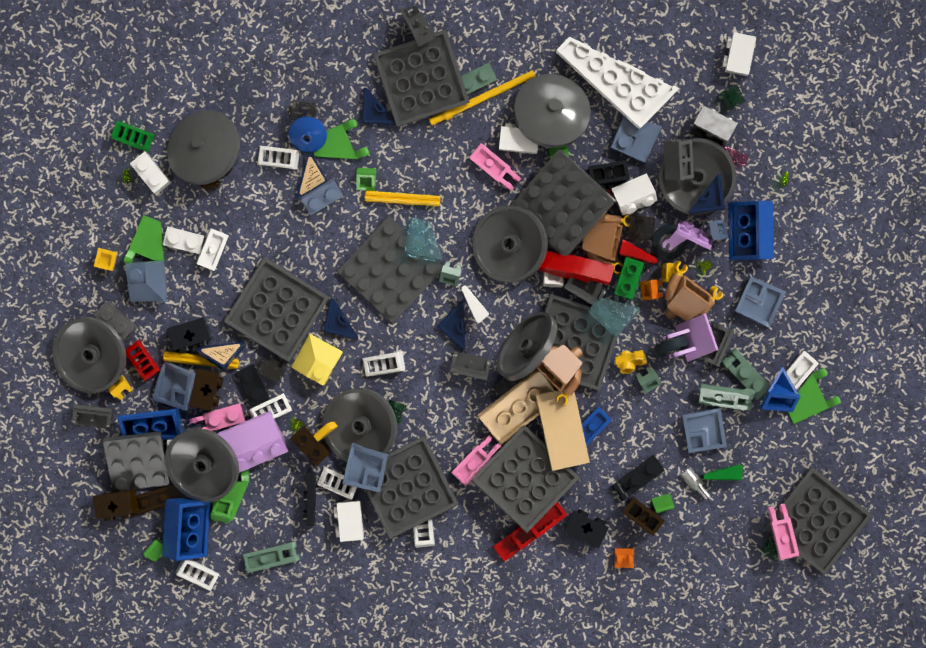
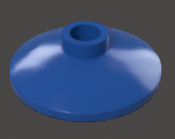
M304 116L296 119L291 124L289 139L298 150L315 152L324 146L327 139V131L324 124L318 119ZM308 135L310 139H305L304 136Z

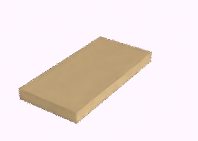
M536 369L477 416L501 445L516 434L523 425L526 426L539 416L535 395L555 390L544 375Z
M558 390L535 395L552 471L590 463L575 392L572 396L569 395L568 403L564 406L563 404L566 402L564 396H561L557 402V397L564 394V390L562 392Z

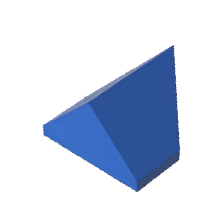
M783 366L760 406L761 409L794 411L801 396L798 394Z

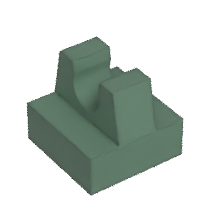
M446 261L442 267L439 282L458 286L462 271L461 265L457 264L456 269L449 267L450 262Z
M650 367L646 368L648 374L644 377L640 373L636 374L645 393L662 384L655 370H652Z

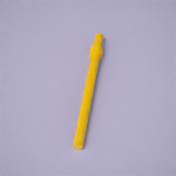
M529 71L470 99L469 104L429 118L431 125L445 119L448 121L454 115L536 77L534 71Z

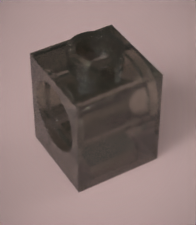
M293 101L292 106L289 105L288 117H291L292 122L300 118L297 116V111L301 107L307 109L306 116L316 118V103Z

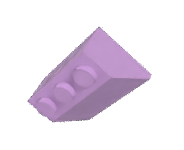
M271 411L217 433L228 442L235 452L239 464V473L288 452L285 439Z

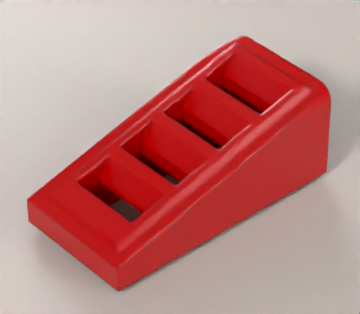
M622 240L618 253L619 256L650 264L657 263L658 259L630 242Z
M137 340L125 349L127 357L144 382L161 371L140 340ZM140 347L141 350L132 356L130 352ZM144 353L145 356L136 362L135 358ZM148 359L149 362L146 365H144L143 367L139 366L142 362ZM152 365L153 369L145 374L144 370Z

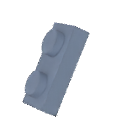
M331 179L300 199L309 214L313 215L343 197V194L334 179Z
M724 220L709 222L710 226L707 227L709 237L713 238V241L728 238Z

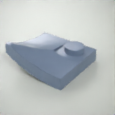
M623 115L609 149L645 164L662 126L647 122L639 130Z
M164 260L126 263L125 269L130 302L167 301Z
M750 276L735 312L770 328L786 291Z
M164 362L157 379L153 400L185 411L189 410L196 373L183 369L171 362Z
M721 407L682 414L689 453L727 447Z
M352 443L343 484L380 492L389 454Z

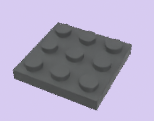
M161 431L103 439L113 491L170 485V478L165 467V450Z

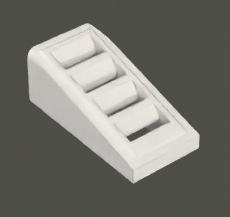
M260 146L257 165L298 169L300 151ZM266 150L269 151L268 162L263 161V156L266 155ZM274 151L277 152L276 163H273ZM282 152L285 153L283 164L280 163ZM291 153V159H290V165H289V164H288L289 154Z
M464 285L462 292L475 321L479 324L489 313L467 286Z
M402 351L362 358L366 377L405 370ZM393 357L396 358L397 368L394 366ZM385 358L389 359L390 369H387ZM379 359H381V365H382V370H381V371H379V366H378V360H379ZM370 361L374 363L375 372L369 371Z
M283 393L250 409L248 412L251 418L257 416L256 411L259 410L260 414L265 413L263 408L266 407L268 411H271L274 419L292 411ZM280 399L283 400L285 410L281 411L277 403ZM270 404H274L277 414H274Z
M324 467L317 485L351 500L357 487L351 486L349 492L346 493L347 485L344 484L342 490H339L338 487L341 480L344 479V475ZM328 473H330L331 476L328 481V484H325L324 481L326 479V476ZM336 476L338 477L335 487H332L331 484Z
M432 519L428 520V524L418 525L413 528L416 548L435 546ZM429 528V532L418 533V529ZM429 536L430 540L419 541V537Z
M193 559L181 560L175 571L177 576L211 591L219 576V573ZM189 564L187 572H183L186 565ZM196 567L197 570L194 576H190L193 568ZM202 570L204 574L199 581L197 578ZM208 574L213 575L209 585L204 583Z

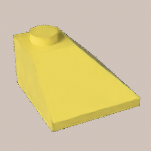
M309 334L292 368L325 386L343 351Z

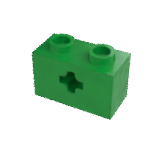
M625 257L613 294L633 300L644 266L643 262Z

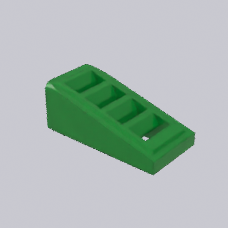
M117 120L111 139L149 152L155 134ZM125 127L122 137H118L121 128ZM130 129L132 130V133L128 141L126 140V137ZM136 133H140L137 143H133ZM144 135H146L147 139L145 141L144 146H141Z
M737 464L702 474V478L704 480L741 481L743 465Z

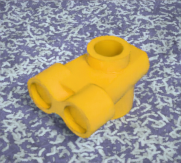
M643 350L634 351V353L623 351L619 353L620 356L615 357L616 365L620 368V373L622 374L634 372L636 365L647 364L646 355Z

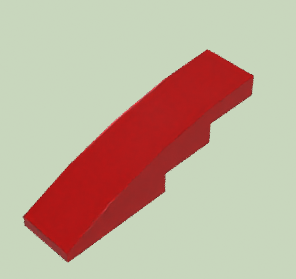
M547 251L544 262L538 270L567 280L572 277L587 283L592 280L609 286L615 266L579 256H564L557 252Z
M557 501L527 534L518 527L492 547L503 562H505L567 516V513Z

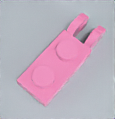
M482 143L469 157L498 183H502L510 191L514 187L503 179L504 175L508 173L515 181L519 182L521 180L510 169L509 165Z
M241 403L189 419L190 423H197L205 419L207 427L202 429L210 431L245 422Z
M490 435L480 445H477L451 472L465 486L501 447L499 443L495 444L488 454L482 449L491 441L492 437Z
M780 504L779 510L783 520L777 521L773 506L768 507V513L779 560L799 556V551L785 504Z

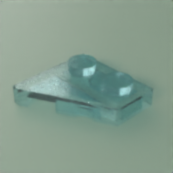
M411 217L408 226L405 255L440 263L442 255L430 221Z
M599 297L588 310V313L614 337H618L640 311V308Z

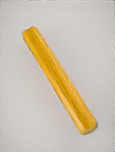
M377 191L365 192V201L440 206V196Z
M165 351L163 355V361L217 367L197 354ZM234 359L227 368L238 369L239 360Z

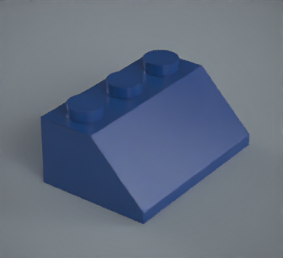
M773 201L730 202L729 260L774 259Z
M179 408L120 415L117 417L122 436L161 431L162 439L170 440L182 432V419Z
M190 498L166 499L162 556L175 561L207 557L210 502H202Z

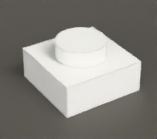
M543 272V286L562 288L563 278Z

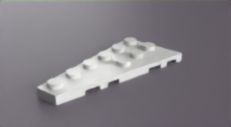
M571 37L556 50V53L639 130L679 90L675 86L664 83L663 80L655 79L645 74V72L620 60L617 61L603 52L600 53Z

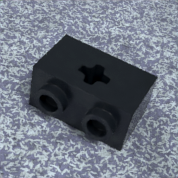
M627 160L588 166L587 168L589 176L599 185L628 181L630 179Z
M206 317L167 328L173 350H179V353L191 350L190 346L197 344L198 347L208 345V341L212 340ZM189 330L191 333H195V336L192 337V341L190 339H186V335H188Z
M578 509V511L573 510L563 531L599 549L609 528L605 525L606 521L598 517L593 520L588 517L589 513ZM587 523H590V527L592 528V530H587L586 532H583L584 528L581 527L582 524L586 525Z

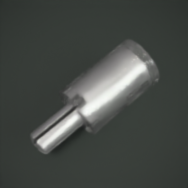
M690 465L679 473L680 477L693 492L698 490L704 499L710 496L703 487L704 481Z

